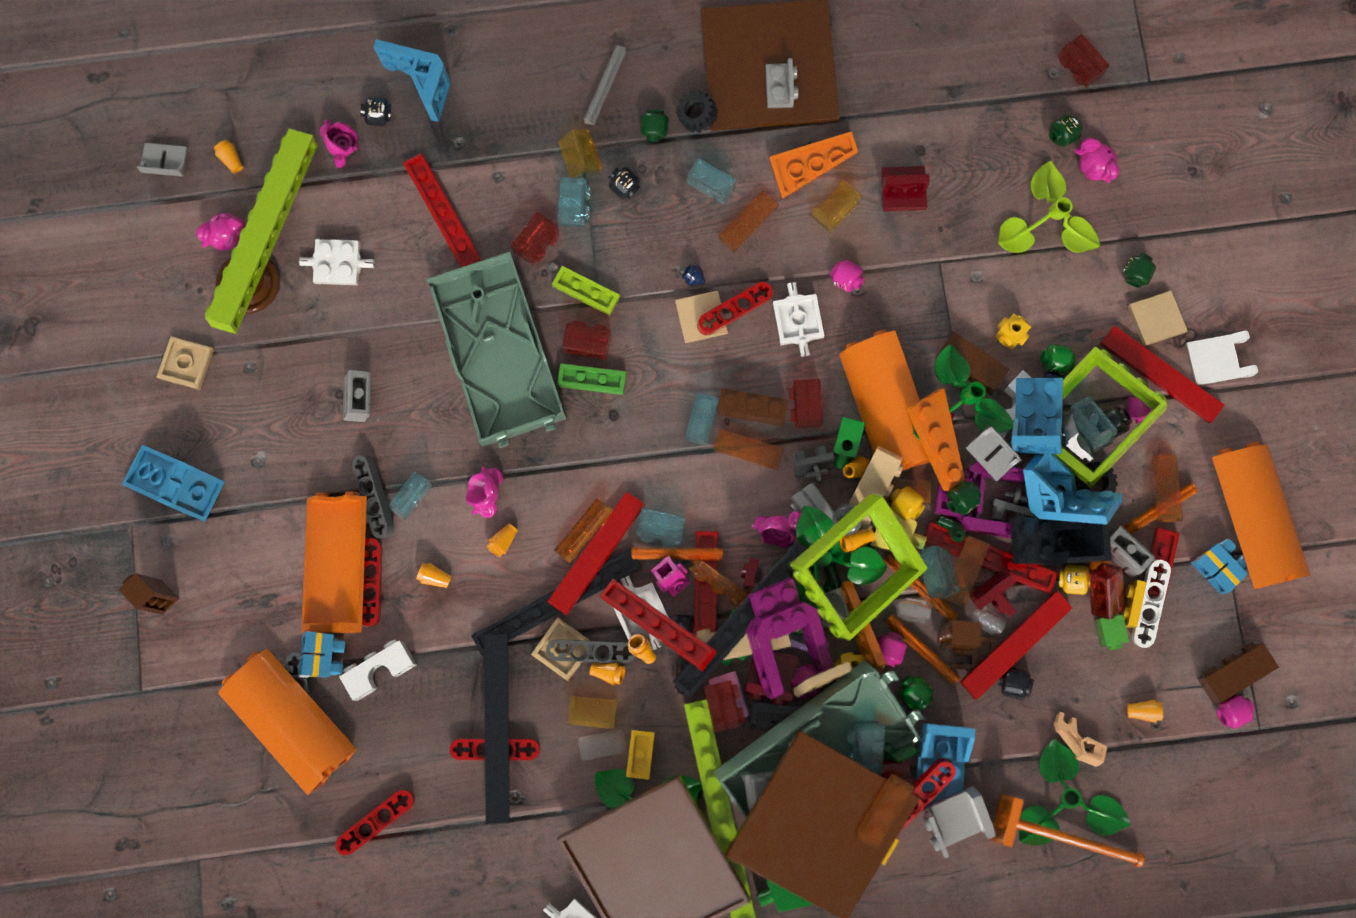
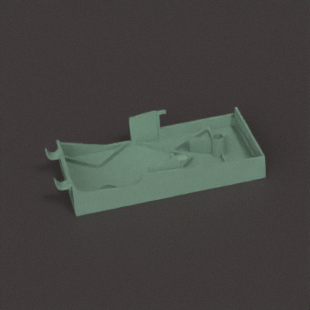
M511 252L426 279L446 337L447 349L455 373L461 381L478 442L482 447L498 442L499 448L509 445L508 439L544 426L546 432L556 429V422L567 419Z
M864 660L713 773L746 818L751 810L748 807L746 787L742 777L745 775L774 772L798 730L805 732L861 765L870 768L878 760L884 759L881 751L882 744L889 742L893 745V748L901 749L917 740L920 741L921 738L913 726L918 720H924L925 718L919 710L912 711L906 715L889 690L888 684L894 680H899L894 671H887L880 676L879 672Z

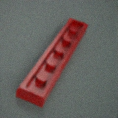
M420 153L403 162L460 267L482 261L423 154Z
M1115 325L1101 341V346L1209 424L1214 421L1225 406Z
M628 492L623 495L547 601L550 605L568 615L641 513L645 503Z
M931 521L928 523L924 536L927 537L925 545L995 573L1005 567L1017 582L1051 594L1058 572L1041 565L1013 564V554L969 536H965L962 542H955L950 537L946 528Z
M696 531L695 550L696 548H706V550L708 548L709 550L710 548L712 550L713 548L715 550L716 548L718 549V531ZM706 558V561L704 559L703 561L701 559L696 561L695 559L694 636H697V631L710 629L711 633L716 632L718 560L713 561L712 559L710 561L709 559L707 561Z
M614 579L611 580L599 596L603 601L701 671L705 669L717 653L713 648Z
M1054 591L960 681V684L974 700H978L1072 609L1071 605L1059 591Z

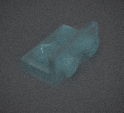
M413 472L388 505L389 509L406 521L433 484L421 475Z

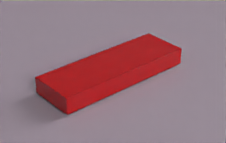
M1157 527L1154 531L1150 553L1155 556V559L1166 561L1170 565L1172 572L1180 533ZM1160 563L1158 567L1154 566L1153 571L1157 572L1156 579L1151 578L1150 581L1162 584V580H1158L1159 573L1164 572V568H1161ZM1151 586L1148 589L1149 596L1156 598L1159 596L1160 590L1157 586Z

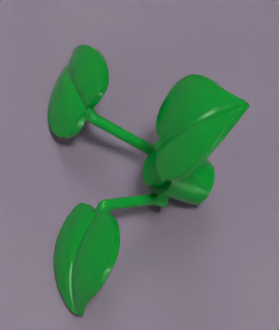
M952 344L943 349L938 355L934 366L937 379L944 385L953 383L954 387H965L960 393L961 400L949 408L950 413L963 403L967 405L975 404L974 409L978 412L975 414L974 420L981 432L988 426H992L998 434L1012 429L1014 422L1007 411L997 401L983 398L986 394L983 384L976 381L965 383L970 376V367L964 357L956 351ZM913 426V434L918 440H920Z
M803 506L796 526L798 541L804 546L810 547L833 527V522L821 510L811 506ZM866 546L859 547L851 553L850 563L832 556L829 550L813 563L816 583L819 580L818 567L827 566L831 561L849 567L847 577L858 585H867L877 581L887 569V565L879 553ZM794 579L799 600L818 610L819 608L816 603L807 597L805 593L807 590L804 585ZM818 584V586L825 595L824 588L820 584Z
M1056 739L1052 740L1042 752L1039 770L1042 777L1048 783H1055L1060 780V784L1065 790L1060 795L1061 804L1049 815L1046 809L1041 806H1030L1022 812L1020 819L1059 831V824L1052 817L1064 807L1073 809L1080 805L1086 811H1089L1086 816V823L1095 834L1108 836L1129 827L1130 820L1121 805L1111 797L1105 795L1095 796L1091 800L1090 807H1088L1082 801L1080 792L1074 788H1069V785L1064 780H1072L1076 777L1079 771V761L1070 749ZM1019 829V841L1026 845L1040 846L1054 840Z
M611 769L596 772V792L602 803L607 807L613 809L625 803L626 799L628 801L633 799L629 795L634 791L635 784L633 778L626 777L627 771ZM671 776V777L665 779L662 783H664V782H666V781H668V780H670V779H672V778H674V777H676V776ZM681 776L696 802L702 787L701 782L688 776Z

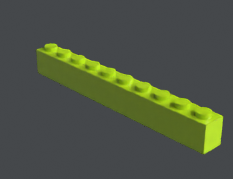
M288 129L286 136L282 137L279 152L273 157L272 168L270 172L266 173L264 186L257 193L256 204L248 214V222L245 228L240 232L238 245L233 248L230 263L223 270V279L220 285L215 288L214 299L206 309L205 319L211 327L237 334L318 147L313 135Z
M707 700L684 704L711 829L723 851L726 852L737 832L728 793L713 773L722 765ZM729 859L751 898L744 866ZM752 899L750 903L730 912L731 918H756Z

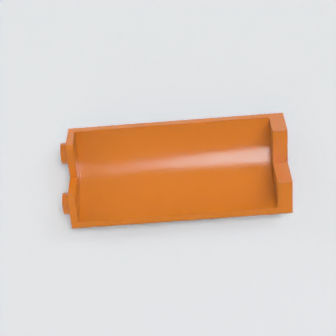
M886 329L875 332L873 334L874 337L859 343L852 342L845 346L846 349L839 356L861 420L865 422L864 428L873 454L877 447L880 446L903 457L901 462L904 465L901 472L903 473L909 468L930 463V460L921 441L913 434L912 421L906 410L920 401L896 331L886 332Z
M1257 441L1245 445L1246 448L1232 451V448L1219 450L1218 455L1212 457L1254 590L1311 576L1268 444L1260 445V442Z
M347 491L345 495L339 497H329V493L317 492L315 496L307 498L301 633L306 631L325 634L362 632L367 496H359V492Z
M267 648L260 653L255 651L246 659V664L236 673L228 675L222 681L223 687L218 694L302 790L309 795L322 786L332 772L349 761L357 749Z

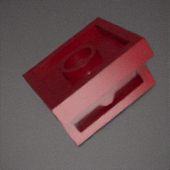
M925 166L881 167L883 212L927 209L926 190L930 180L929 174H925Z
M1004 567L968 596L979 611L991 602L1000 614L1005 612L1010 617L1016 613V610L1002 593L1017 581Z

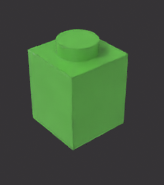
M1123 615L1094 620L1100 647L1108 646L1110 651L1123 648L1122 643L1129 642Z

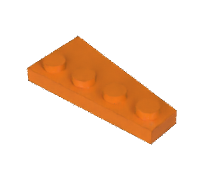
M852 131L770 156L769 162L781 199H784L856 155L858 150Z
M941 388L906 410L943 491H949L959 482L964 481L965 477L945 389Z
M849 580L843 582L840 588L842 589L849 613H851L861 604L853 582ZM868 623L854 638L859 654L863 655V659L876 669L880 675L887 663L871 625Z

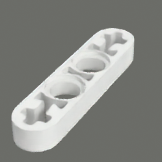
M1161 559L1153 560L1147 567L1144 582H1147L1138 627L1132 630L1131 638L1133 642L1142 648L1150 647L1155 641L1170 578V565ZM1160 563L1161 568H1164V572L1159 573L1158 580H1162V584L1150 581L1151 578L1156 579L1157 572L1153 571L1154 566L1158 567ZM1151 586L1159 588L1160 594L1157 598L1152 599L1148 596V589ZM1147 608H1151L1154 611V618L1150 621H1145L1142 616L1143 611ZM1140 623L1152 625L1151 629L1146 627L1145 634L1149 638L1144 640L1143 643H1141L1138 635L1143 634L1145 627L1140 626Z

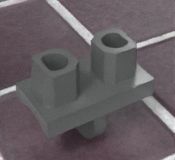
M826 445L815 448L816 456L808 458L804 450L794 453L795 461L793 463L796 478L806 476V479L815 478L816 483H821V476L828 475V470L835 469L834 454L829 452Z
M1016 487L1014 492L1005 491L1004 497L1010 498L1011 501L995 496L992 497L991 503L993 507L991 516L993 518L1004 520L1007 509L1015 511L1014 517L1029 518V516H1034L1028 506L1018 504V501L1026 503L1028 499L1027 496L1021 495L1020 487Z

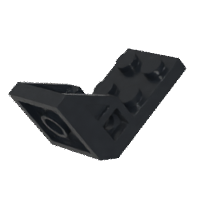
M1027 517L1010 518L1013 564L1066 566L1067 564L1084 565L1112 560L1109 522L1108 524Z

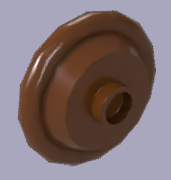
M231 257L222 264L216 276V287L220 285L223 279V270L229 265ZM270 259L245 314H253L264 310L274 301L279 292L280 275L276 265Z

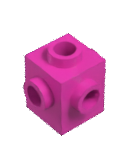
M669 556L651 570L658 580L655 583L663 593L668 591L673 597L691 583L686 577V574L689 572L680 562L676 565Z

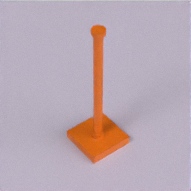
M1000 794L993 821V827L997 836L989 840L1012 847L1016 829L1018 828L1129 861L1137 867H1141L1144 863V854L1141 852L1132 853L1021 820L1019 817L1024 800Z

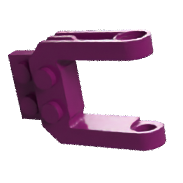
M978 461L963 471L964 481L973 482L981 491L980 504L967 515L953 513L948 508L946 497L948 491H943L938 480L934 508L935 514L953 516L955 520L961 522L964 531L1011 539L1010 523L979 518L982 513L985 489L984 478H993ZM1012 467L999 479V481L1026 485L1024 472L1021 468Z
M788 578L749 594L755 618L750 621L746 633L763 691L769 699L783 694L782 682L770 644L771 639H777L802 629L808 654L812 656L818 674L833 668L818 611L816 608L799 600L794 579Z

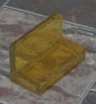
M573 129L559 140V146L570 179H576L584 172L598 173L602 170L590 130Z

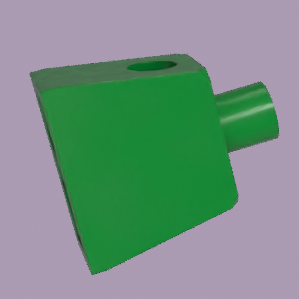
M846 417L841 418L833 448V453L837 454L834 467L843 469L849 463L850 458H856L865 422ZM844 441L850 442L849 451L842 448Z
M766 879L769 888L756 894L761 907L775 902L779 912L814 905Z

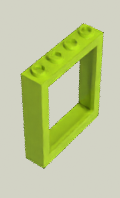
M1096 346L1063 380V400L1097 366L1152 409V411L1094 471L1089 469L1063 446L1062 454H1055L1076 477L1090 488L1100 480L1167 409L1166 398L1160 392L1150 390L1148 384L1142 378H1135L1124 364H1117L1112 360L1113 357L1109 352L1104 349L1099 350Z
M869 494L790 564L794 570L793 575L795 579L804 585L807 590L805 591L807 597L816 603L819 608L817 610L823 619L828 621L832 634L837 638L841 637L847 640H851L928 569L883 496ZM868 515L901 567L846 618L841 620L808 568Z

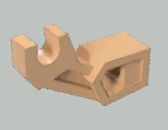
M1059 712L1056 714L1054 722L1056 733H1059L1070 747L1076 759L1095 767L1102 764L1105 759L1107 746L1089 737L1082 739L1078 734L1076 718L1072 717L1067 724L1063 720L1065 713Z

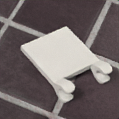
M1241 331L1230 335L1187 342L1186 346L1195 384L1199 386L1237 378L1252 377L1257 374L1258 368L1256 365L1239 367L1234 344L1246 342L1250 338L1249 332Z

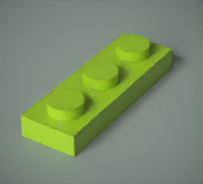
M564 266L560 268L552 283V287L609 316L620 299L619 294Z

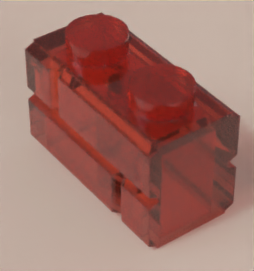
M1082 34L1064 46L1058 56L1060 64L1066 69L1069 68L1073 73L1075 81L1078 84H1083L1085 88L1102 77L1110 66Z
M536 212L510 244L512 251L531 265H534L536 261L540 262L546 254V248L557 242L559 238L558 226L541 213Z
M573 321V324L567 323L562 350L564 353L607 360L612 336L611 330H607L608 327L599 324L589 327L581 321Z
M820 379L793 380V387H789V400H793L794 408L790 409V422L795 423V428L822 427Z
M1101 563L1089 573V582L1091 583V614L1109 620L1125 609L1123 568L1108 563Z
M732 680L704 686L714 733L742 727L741 722L745 721L743 707L738 708L736 698H740L738 685H733Z

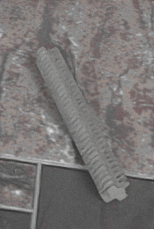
M615 46L616 48L613 51L614 53H612L611 60L608 62L607 69H605L604 76H602L600 81L601 83H599L586 113L584 123L595 125L596 118L600 114L599 111L603 107L602 104L606 100L605 97L609 93L608 90H610L612 81L616 77L615 74H617L619 65L622 63V58L625 56V47Z

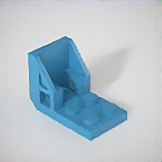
M376 39L374 49L383 67L390 71H404V73L410 75L430 119L439 122L451 86V81L440 57L437 54Z
M1016 378V406L1012 432V447L1016 454H1062L1063 378Z
M142 445L122 485L205 522L225 481Z
M1036 454L1023 469L1029 509L1039 519L1108 524L1123 502L1122 493H1113L1111 491L1094 492L1087 489L1077 490L1075 474L1055 454ZM1059 485L1064 486L1065 489H1059Z
M933 724L920 725L919 736L921 740L918 741L915 781L939 758L949 759L956 769L954 778L928 805L963 790L965 762L969 761L976 729ZM943 766L940 768L941 772L947 773L949 771ZM935 774L932 775L937 782L940 781L938 777L936 778ZM930 781L923 783L922 791H931L934 783Z

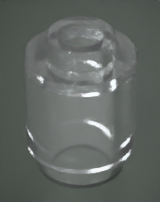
M912 598L899 599L896 616L904 621L924 624L925 620L930 619L931 606H928V601Z
M987 606L980 611L976 607L970 617L973 619V622H981L982 630L990 635L995 634L999 636L1007 623L1002 614Z

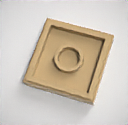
M718 291L675 300L685 343L728 334L727 326L711 335H703L697 329L699 318L721 304ZM720 310L722 318H724L723 310ZM716 317L710 322L704 320L703 326L710 328L712 323L717 321Z
M1172 291L1128 305L1144 347L1188 331Z
M170 336L157 378L201 390L214 349Z
M558 617L531 655L569 681L582 662L554 661L546 654V646L554 639H589ZM555 644L554 648H550V652H553L554 656H558L559 652H566V657H570V644H566L567 649L560 648L559 644ZM578 644L573 648V654L576 657H582L586 653L584 645Z
M848 662L807 679L792 689L795 697L798 698L838 680L849 673L851 667Z

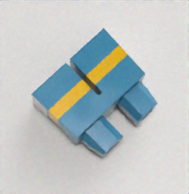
M1229 538L1211 545L1208 550L1191 562L1205 578L1209 577L1207 581L1221 595L1230 593L1248 575L1244 555H1240L1236 560L1230 555L1236 549V545Z
M304 632L301 644V654L303 655L300 656L298 677L327 678L342 674L343 662L331 660L332 653H344L345 640L334 638L332 634Z

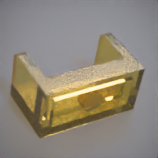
M842 179L839 182L838 188L819 208L815 207L812 210L811 217L831 233L860 203L862 195Z
M571 696L568 724L615 729L618 701Z

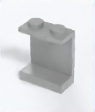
M974 786L930 804L923 809L925 817L922 818L926 830L928 832L931 831L933 835L930 838L934 850L936 852L940 851L944 858L949 857L946 850L947 846L982 831L987 839L997 836L983 798Z

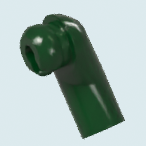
M940 514L936 524L946 528L953 541L962 542L966 534L961 522Z
M835 564L824 567L828 577L826 583L822 586L825 593L839 589L841 580Z
M889 742L881 746L882 756L886 760L898 763L917 754V750L912 743L901 749L893 748V745Z

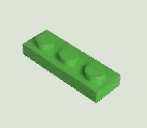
M560 363L557 386L624 395L626 371Z

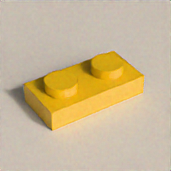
M1136 580L1128 584L1125 597L1128 599L1126 607L1124 606L1121 611V615L1124 617L1127 628L1138 627L1147 582Z
M632 730L626 777L650 779L654 732Z

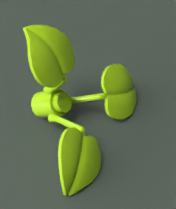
M1052 161L1045 163L1036 171L1030 184L1035 198L1040 200L1046 199L1048 203H1053L1049 207V213L1029 228H1027V224L1023 219L1017 217L1009 218L1001 225L998 237L999 245L1006 251L1013 253L1025 252L1035 242L1034 236L1030 231L1050 217L1055 220L1064 218L1063 226L1066 229L1062 232L1061 239L1068 250L1081 253L1100 247L1098 236L1089 222L1077 216L1072 217L1068 221L1073 205L1068 198L1063 197L1066 192V182Z

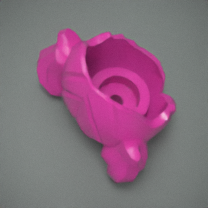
M325 120L324 124L321 125L320 135L327 150L334 155L335 166L343 168L347 162V156L359 148L355 130L345 123L337 122L332 124L329 120Z
M1087 138L1083 140L1080 148H1076L1075 152L1081 155L1079 168L1086 178L1092 181L1103 179L1106 183H1111V180L1118 177V157L1107 144H1101L1094 138Z
M217 214L211 217L208 223H203L197 228L196 237L202 241L201 246L203 248L211 245L220 251H226L237 247L240 240V232L245 228L246 224L242 219L232 214Z
M484 466L481 468V473L475 474L470 478L466 502L474 507L473 515L479 513L485 518H491L496 514L497 506L495 502L498 498L499 484L504 480L500 469H487Z
M792 512L788 518L784 516H757L751 528L757 529L763 543L766 542L767 545L778 544L782 548H787L795 542L796 526L801 512Z

